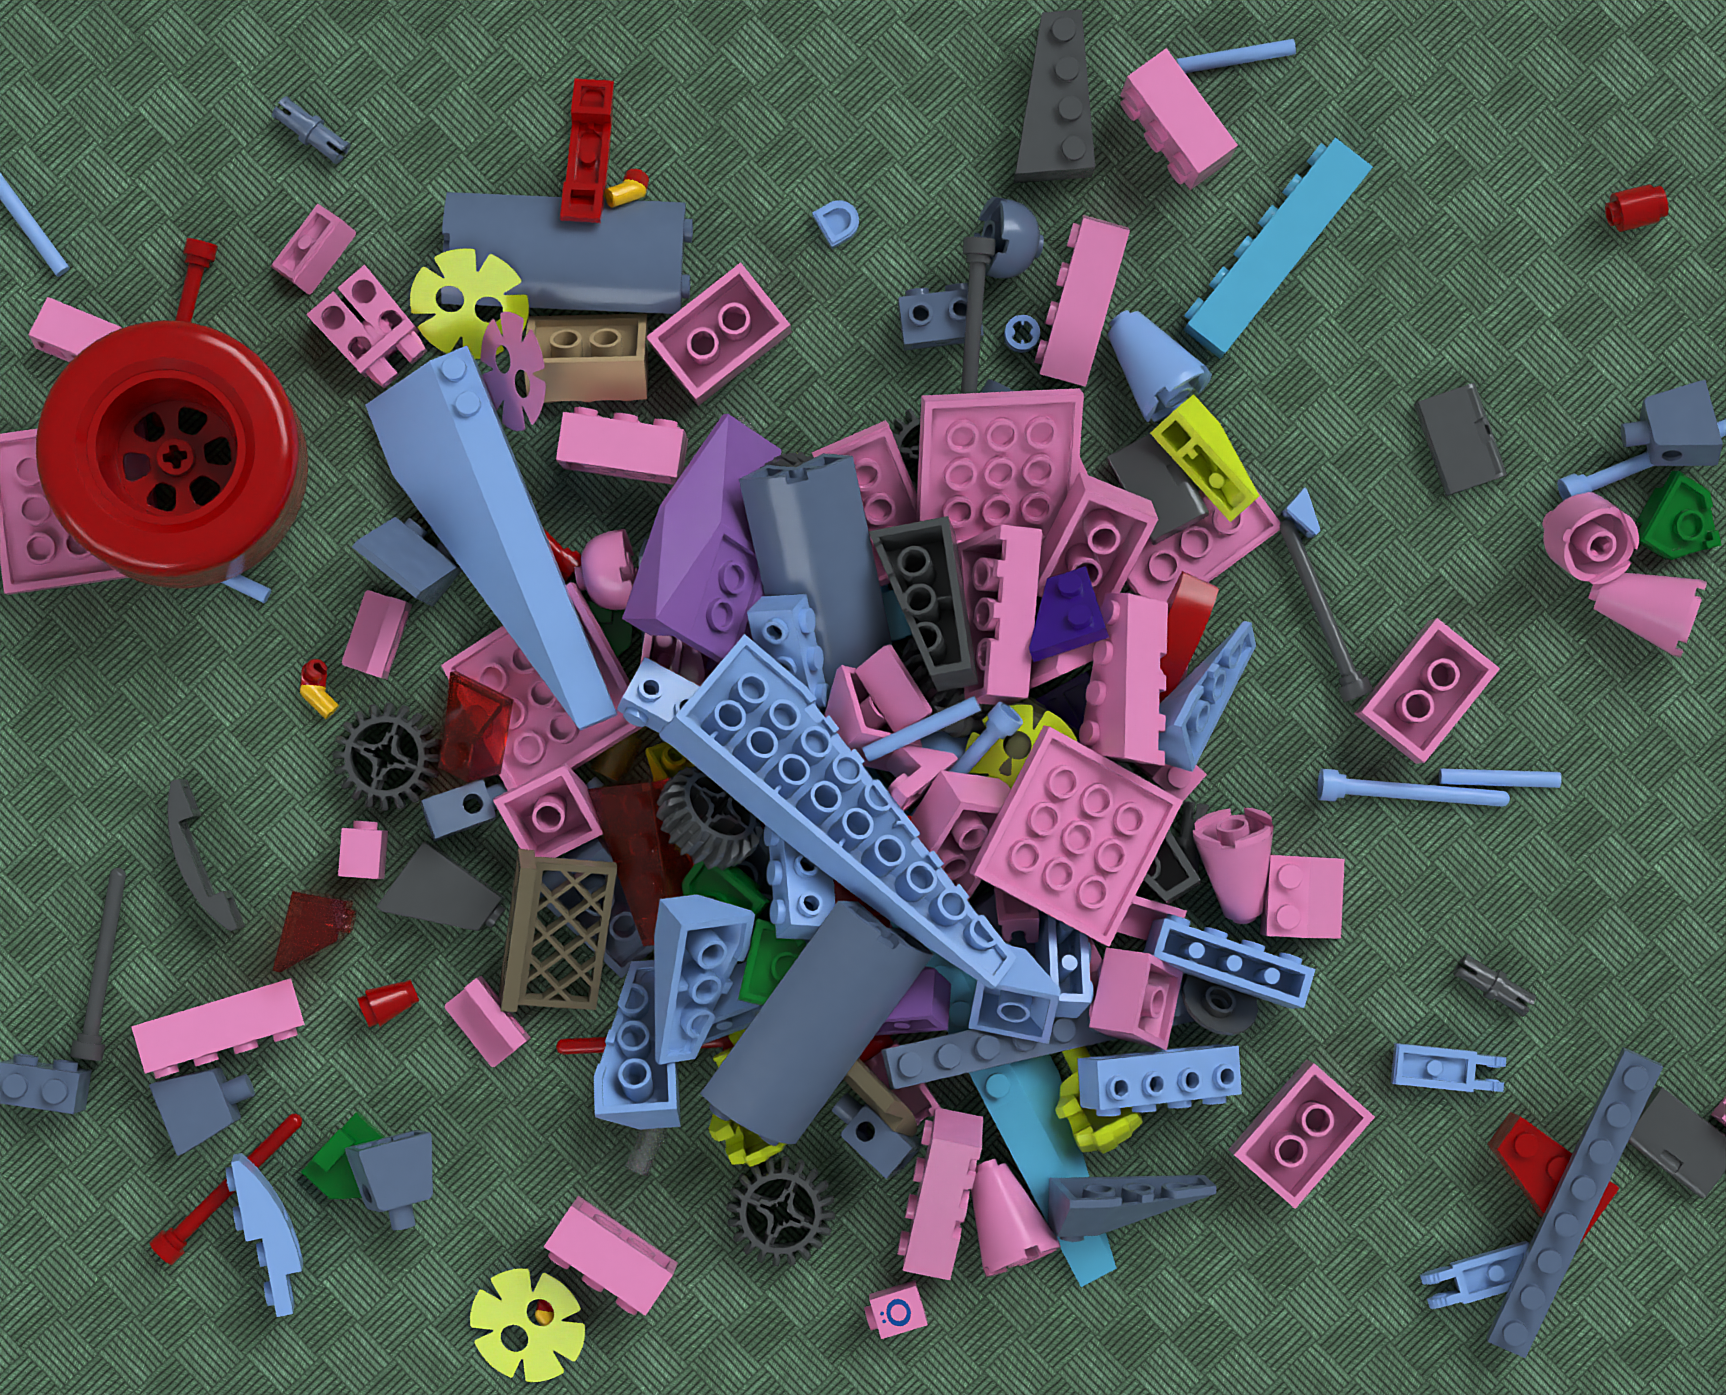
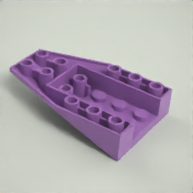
M729 414L721 416L659 506L622 618L650 636H674L708 656L706 669L713 672L744 634L753 641L747 611L762 596H765L739 479L760 469L766 462L781 455L780 448Z

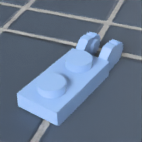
M1394 1043L1391 1083L1474 1092V1089L1503 1092L1504 1082L1488 1078L1485 1080L1475 1079L1476 1064L1493 1068L1506 1067V1057L1477 1054L1476 1051Z
M1523 1241L1451 1262L1449 1263L1450 1266L1439 1267L1420 1274L1422 1284L1424 1285L1437 1284L1454 1278L1457 1290L1437 1293L1429 1297L1427 1301L1430 1309L1441 1308L1459 1302L1467 1304L1507 1292L1530 1245L1529 1242Z

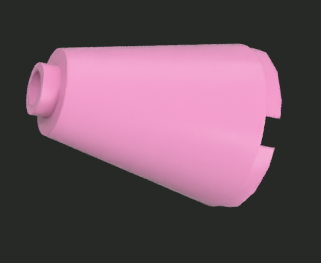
M1623 573L1608 583L1593 584L1588 599L1596 601L1593 608L1672 656L1681 658L1683 649L1677 648L1678 641L1687 643L1702 600L1701 597L1695 596L1697 588L1705 590L1707 582L1700 579Z
M1230 808L1206 814L1194 823L1193 839L1222 912L1226 918L1233 920L1237 924L1251 923L1264 910L1274 829L1272 818L1265 811L1254 808H1244V815H1231Z
M992 1159L976 1166L971 1195L982 1267L986 1277L1007 1272V1266L1008 1268L1018 1265L1019 1267L1053 1253L1057 1248L1061 1247L1058 1238L1006 1163L998 1165L996 1159Z

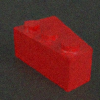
M1510 1112L1487 1145L1515 1184L1519 1186L1530 1201L1539 1217L1542 1218L1572 1153L1521 1116ZM1609 1181L1581 1242L1619 1190V1187Z

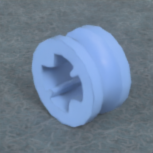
M1017 315L1010 319L1004 332L1005 343L1011 350L1018 353L1032 350L1040 337V327L1037 321L1028 315ZM1017 324H1020L1021 328H1023L1024 324L1031 328L1029 333L1031 341L1024 344L1023 339L1020 343L1014 341L1015 330L1013 327Z

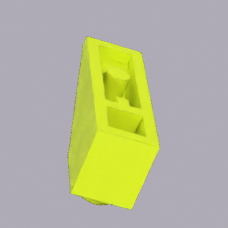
M1194 394L1150 432L1155 440L1230 522L1260 496L1221 424Z

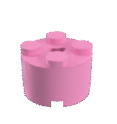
M1593 492L1577 494L1567 498L1553 511L1547 513L1542 523L1544 528V546L1549 557L1573 577L1590 582L1591 584H1605L1621 576L1632 563L1629 559L1633 550H1637L1639 545V533L1633 519L1621 509Z

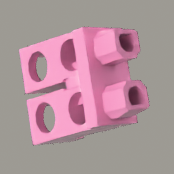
M364 264L338 287L339 291L365 319L364 321L360 322L334 291L306 315L365 378L369 376L382 388H386L399 376L397 371L387 361L390 356L399 350L413 364L427 352V349L417 335L420 331Z

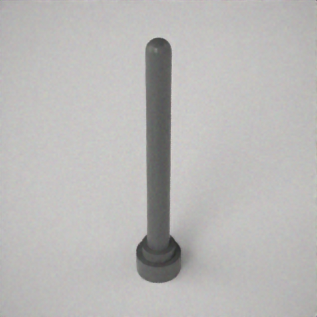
M964 237L963 255H966V263L970 264L961 394L977 393L986 265L990 264V257L995 256L996 240L992 238Z
M1291 520L1282 521L1280 524L1281 534L1341 674V678L1338 679L1341 686L1338 687L1343 702H1348L1372 692L1373 688L1368 676L1363 677L1361 670L1356 671L1295 523Z
M114 868L110 872L83 1031L78 1033L77 1040L72 1041L70 1057L94 1061L103 1060L105 1044H101L102 1036L99 1035L126 879V873L121 868Z

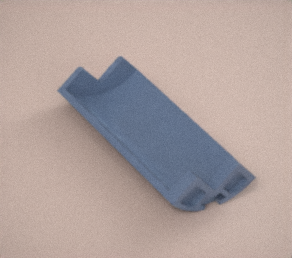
M447 192L442 225V235H444L443 252L464 248L474 249L476 252L477 272H479L489 254L502 259L514 269L521 279L520 284L505 292L504 295H527L529 308L676 314L681 310L682 298H690L691 276L683 274V255L685 243H692L693 219L686 218V203L635 200L611 208L605 200L601 223L561 221L562 197ZM444 286L441 288V304H464V296L458 288L454 286ZM483 297L476 303V305L502 306L493 297Z
M823 453L798 467L766 465L740 478L739 483L765 596L807 594L809 608L813 609L816 619L814 632L817 646H820L823 651L824 661L822 670L825 683L832 689L836 671L841 665L857 669L883 646L892 645L853 456Z
M838 901L700 1093L711 1103L709 1106L710 1110L720 1119L725 1121L732 1119L739 1125L758 1134L762 1140L770 1145L777 1146L779 1142L796 1144L934 954L903 929L886 928L858 901Z

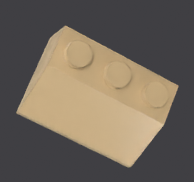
M647 313L528 316L526 335L530 329L533 330L544 360V369L533 373L534 376L546 383L544 403L556 401L593 402L600 400L634 401L647 399ZM524 371L526 394L528 396L530 381L527 373Z

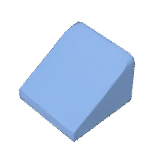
M1304 487L1281 513L1286 520L1293 521L1296 528L1307 538H1312L1320 532V527L1306 487Z

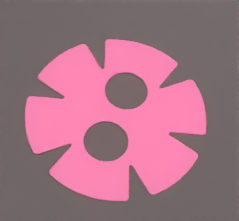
M512 312L500 313L503 337L494 319L487 326L483 337L480 359L483 363L493 368V370L482 374L496 411L504 400L502 423L512 430L523 431L525 430L523 408L530 423L533 425L543 407L546 383L534 376L533 373L544 369V360L532 329L529 330L522 342L523 318ZM500 345L505 346L510 355V368L505 374L500 372L496 364V350ZM520 369L527 373L530 381V391L526 398H522L517 393L515 387V376Z

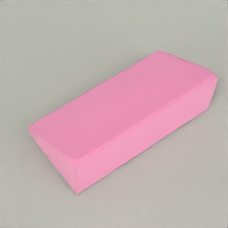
M317 204L270 267L310 295L353 240L356 232L342 219Z

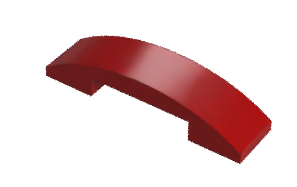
M574 78L571 106L572 125L566 182L563 183L561 221L601 223L605 202L604 191L607 188L614 81Z
M1184 571L1181 572L1167 600V654L1160 658V668L1164 675H1166V691L1159 694V704L1177 687L1206 628L1219 591L1217 586Z

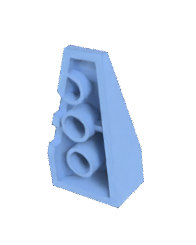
M1243 621L1159 704V714L1166 715L1165 732L1159 733L1158 750L1165 751V764L1193 772L1256 647L1251 622Z
M697 894L660 899L654 934L655 1060L659 1065L696 1059L715 1020L713 1011L722 993L728 994L733 984L729 978L737 962H744L750 949L755 914L752 910Z
M655 960L631 961L617 1004L618 1009L611 1030L609 1029L605 1040L606 1046L600 1064L597 1065L594 1074L595 1118L640 1130L681 1127L678 1062L659 1065L655 1060Z

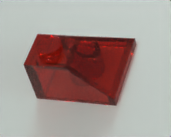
M450 672L439 737L438 767L465 782L501 774L514 699L460 672Z
M308 889L292 891L272 971L284 972L296 969L342 941L345 933L351 934L357 911L351 910L353 900Z

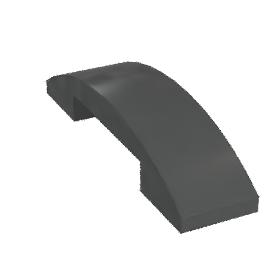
M187 779L171 781L167 807L168 828L173 853L181 874L192 894L213 919L229 931L242 929L245 925L231 890L215 894L188 826V821L202 816Z

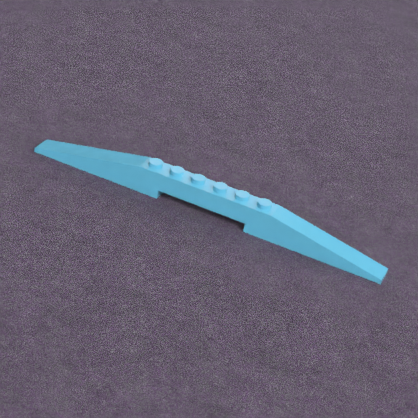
M863 766L873 780H880L883 786L888 789L889 786L874 768ZM908 810L904 811L907 816L911 814ZM890 921L893 928H900ZM928 948L934 955L926 966L935 968L951 983L948 1034L972 1030L968 1026L977 980ZM1050 1054L969 1072L1048 1223L1049 1178L1089 1177L1083 1153L1073 1137L1069 1120L1067 1118L1059 1119L1055 1111L1060 1097V1085L1062 1084L1059 1071ZM1106 1233L1098 1236H1084V1240L1079 1242L1064 1241L1057 1237L1061 1245L1060 1248L1081 1287L1117 1269Z

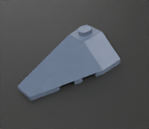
M1205 1175L1049 1178L1047 1224L1061 1240L1079 1242L1084 1240V1236H1098L1216 1194V1185Z

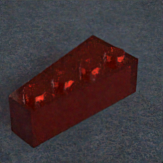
M671 777L616 782L588 789L612 860L617 864V874L643 946H654V934L660 899L683 896L682 881L694 866L692 856L687 853L680 855L681 848L677 844H668L671 836L669 833L660 830L663 821L656 816L659 811V806L656 802L662 793L661 791L664 789V785Z

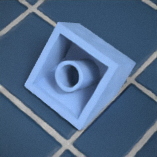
M1007 944L1017 958L993 990L977 980L968 1028L1049 1044L1061 989L1026 949Z

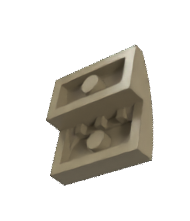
M858 1058L843 1080L894 1132L913 1137L917 1132V1123L912 1111Z

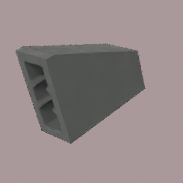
M424 841L376 908L386 913L480 931L486 925L492 929L506 910L501 906L506 897L434 844Z

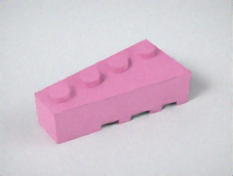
M936 1107L933 1121L925 1120L921 1144L927 1145L925 1158L917 1157L913 1181L920 1183L917 1195L909 1194L905 1218L912 1219L909 1232L901 1231L897 1255L904 1256L903 1271L951 1280L962 1228L960 1224L964 1223L970 1193L968 1189L973 1188L976 1164L982 1150L983 1117Z

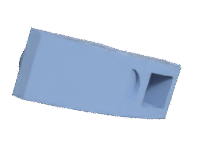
M242 1153L234 1154L231 1161L232 1167H226V1179L229 1191H236L239 1206L233 1207L236 1230H244L246 1241L262 1238L263 1242L257 1243L256 1247L260 1267L267 1266L270 1281L264 1282L267 1306L275 1305L277 1317L293 1314L295 1303L289 1274L301 1272L303 1268L301 1249L293 1224L281 1199L260 1170Z

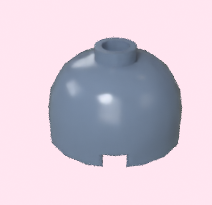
M992 197L988 200L978 219L985 221L982 236L979 233H974V237L996 240L995 256L990 257V264L986 265L985 276L995 278L1018 276L1030 267L1034 259L1038 258L1042 253L1044 238L1040 234L1039 224L1033 212L1024 204L999 197Z

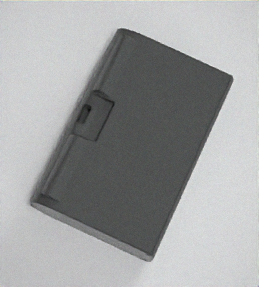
M1475 383L1414 403L1446 497L1507 476Z
M1151 434L1107 456L1106 460L1121 488L1152 501L1158 517V521L1149 537L1153 545L1188 528L1210 514L1191 478Z
M1656 1087L1649 1096L1628 1143L1697 1196L1704 1199L1726 1171V1135L1663 1087Z

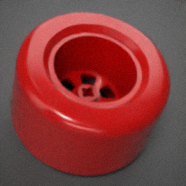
M161 320L130 325L103 336L83 349L60 373L50 389L39 418L36 435L37 470L41 487L55 517L66 532L84 549L107 566L139 582L166 588H196L221 583L242 574L262 561L286 536L296 519L304 498L308 478V452L303 427L295 408L278 378L256 353L240 341L214 328L184 321ZM183 408L194 409L207 415L206 424L196 435L186 434L179 429V414ZM152 413H156L161 418L165 432L155 442H148L136 434L135 427L144 418ZM219 438L228 439L231 449V462L227 465L208 463L205 457L206 445ZM179 450L187 459L181 460L180 468H175L168 460H172L175 456L174 452ZM130 453L145 455L149 458L150 472L136 481L127 480L124 470V457ZM204 476L220 486V492L211 501L200 506L196 504L190 486L197 479ZM159 484H166L176 489V505L172 511L157 509L148 504L149 495Z

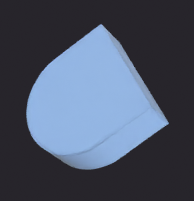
M832 201L812 212V216L831 249L851 239L858 230L859 216L857 210L846 201Z

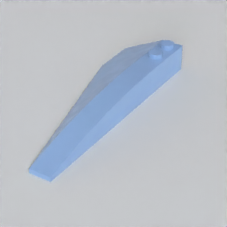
M464 346L430 360L365 404L392 475L581 731L617 716V711L474 356L468 346Z
M744 634L659 736L778 836L855 896L992 990L996 988L1017 957L984 915L979 916L967 900L969 895L960 884L955 886L941 868L944 865L942 860L934 850L929 852L918 838L921 833L880 780H873L863 767L865 761L856 749L851 751L837 733L839 727L830 716L825 718L814 703L816 698L808 687Z

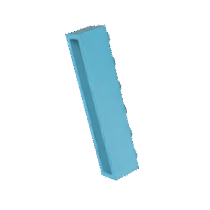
M1336 137L1328 147L1322 143L1317 147L1306 161L1312 166L1303 178L1298 174L1294 176L1282 192L1288 198L1279 209L1273 204L1257 223L1263 228L1254 240L1249 236L1243 240L1233 253L1238 258V261L1230 271L1223 266L1209 284L1214 289L1205 302L1198 297L1184 315V317L1190 320L1184 331L1219 359L1224 356L1373 168V166Z

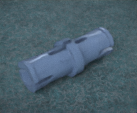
M285 96L278 102L291 115L288 116L278 107H275L272 112L274 119H277L298 134L300 142L304 145L311 144L334 164H338L343 160L344 157L332 149V145L347 154L351 146L349 142L344 141L325 127L323 119L317 115L312 117L291 101L288 96Z

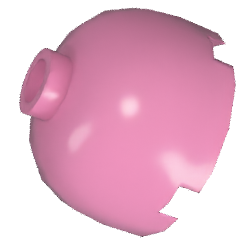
M625 529L609 531L595 536L586 544L582 551L581 566L574 568L577 586L580 591L587 590L595 604L610 610H625L638 572L637 568H634L631 556L634 553Z

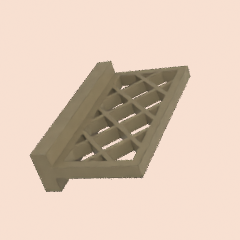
M518 849L499 984L501 1011L517 1012L518 1005L596 1010L617 874L616 862L535 857L534 850ZM543 870L561 871L567 880L550 891L542 882ZM591 873L606 874L605 885L592 894L580 882ZM574 886L585 899L568 911L557 898ZM541 891L545 896L539 900ZM603 897L602 906H601L600 903L598 902V900ZM552 903L562 916L545 927L537 918V912ZM592 905L600 914V920L588 929H585L575 917ZM569 922L579 935L563 946L553 936V933ZM535 927L540 931L536 935H534ZM597 934V940H595L592 936ZM544 939H547L557 951L540 962L532 954V948ZM587 941L595 950L593 957L580 965L570 952ZM564 957L575 970L557 981L547 969ZM531 963L534 966V968L529 971ZM590 969H592L591 976L587 973ZM540 974L552 985L541 994L526 993L527 983ZM579 977H582L590 986L588 996H572L565 988Z

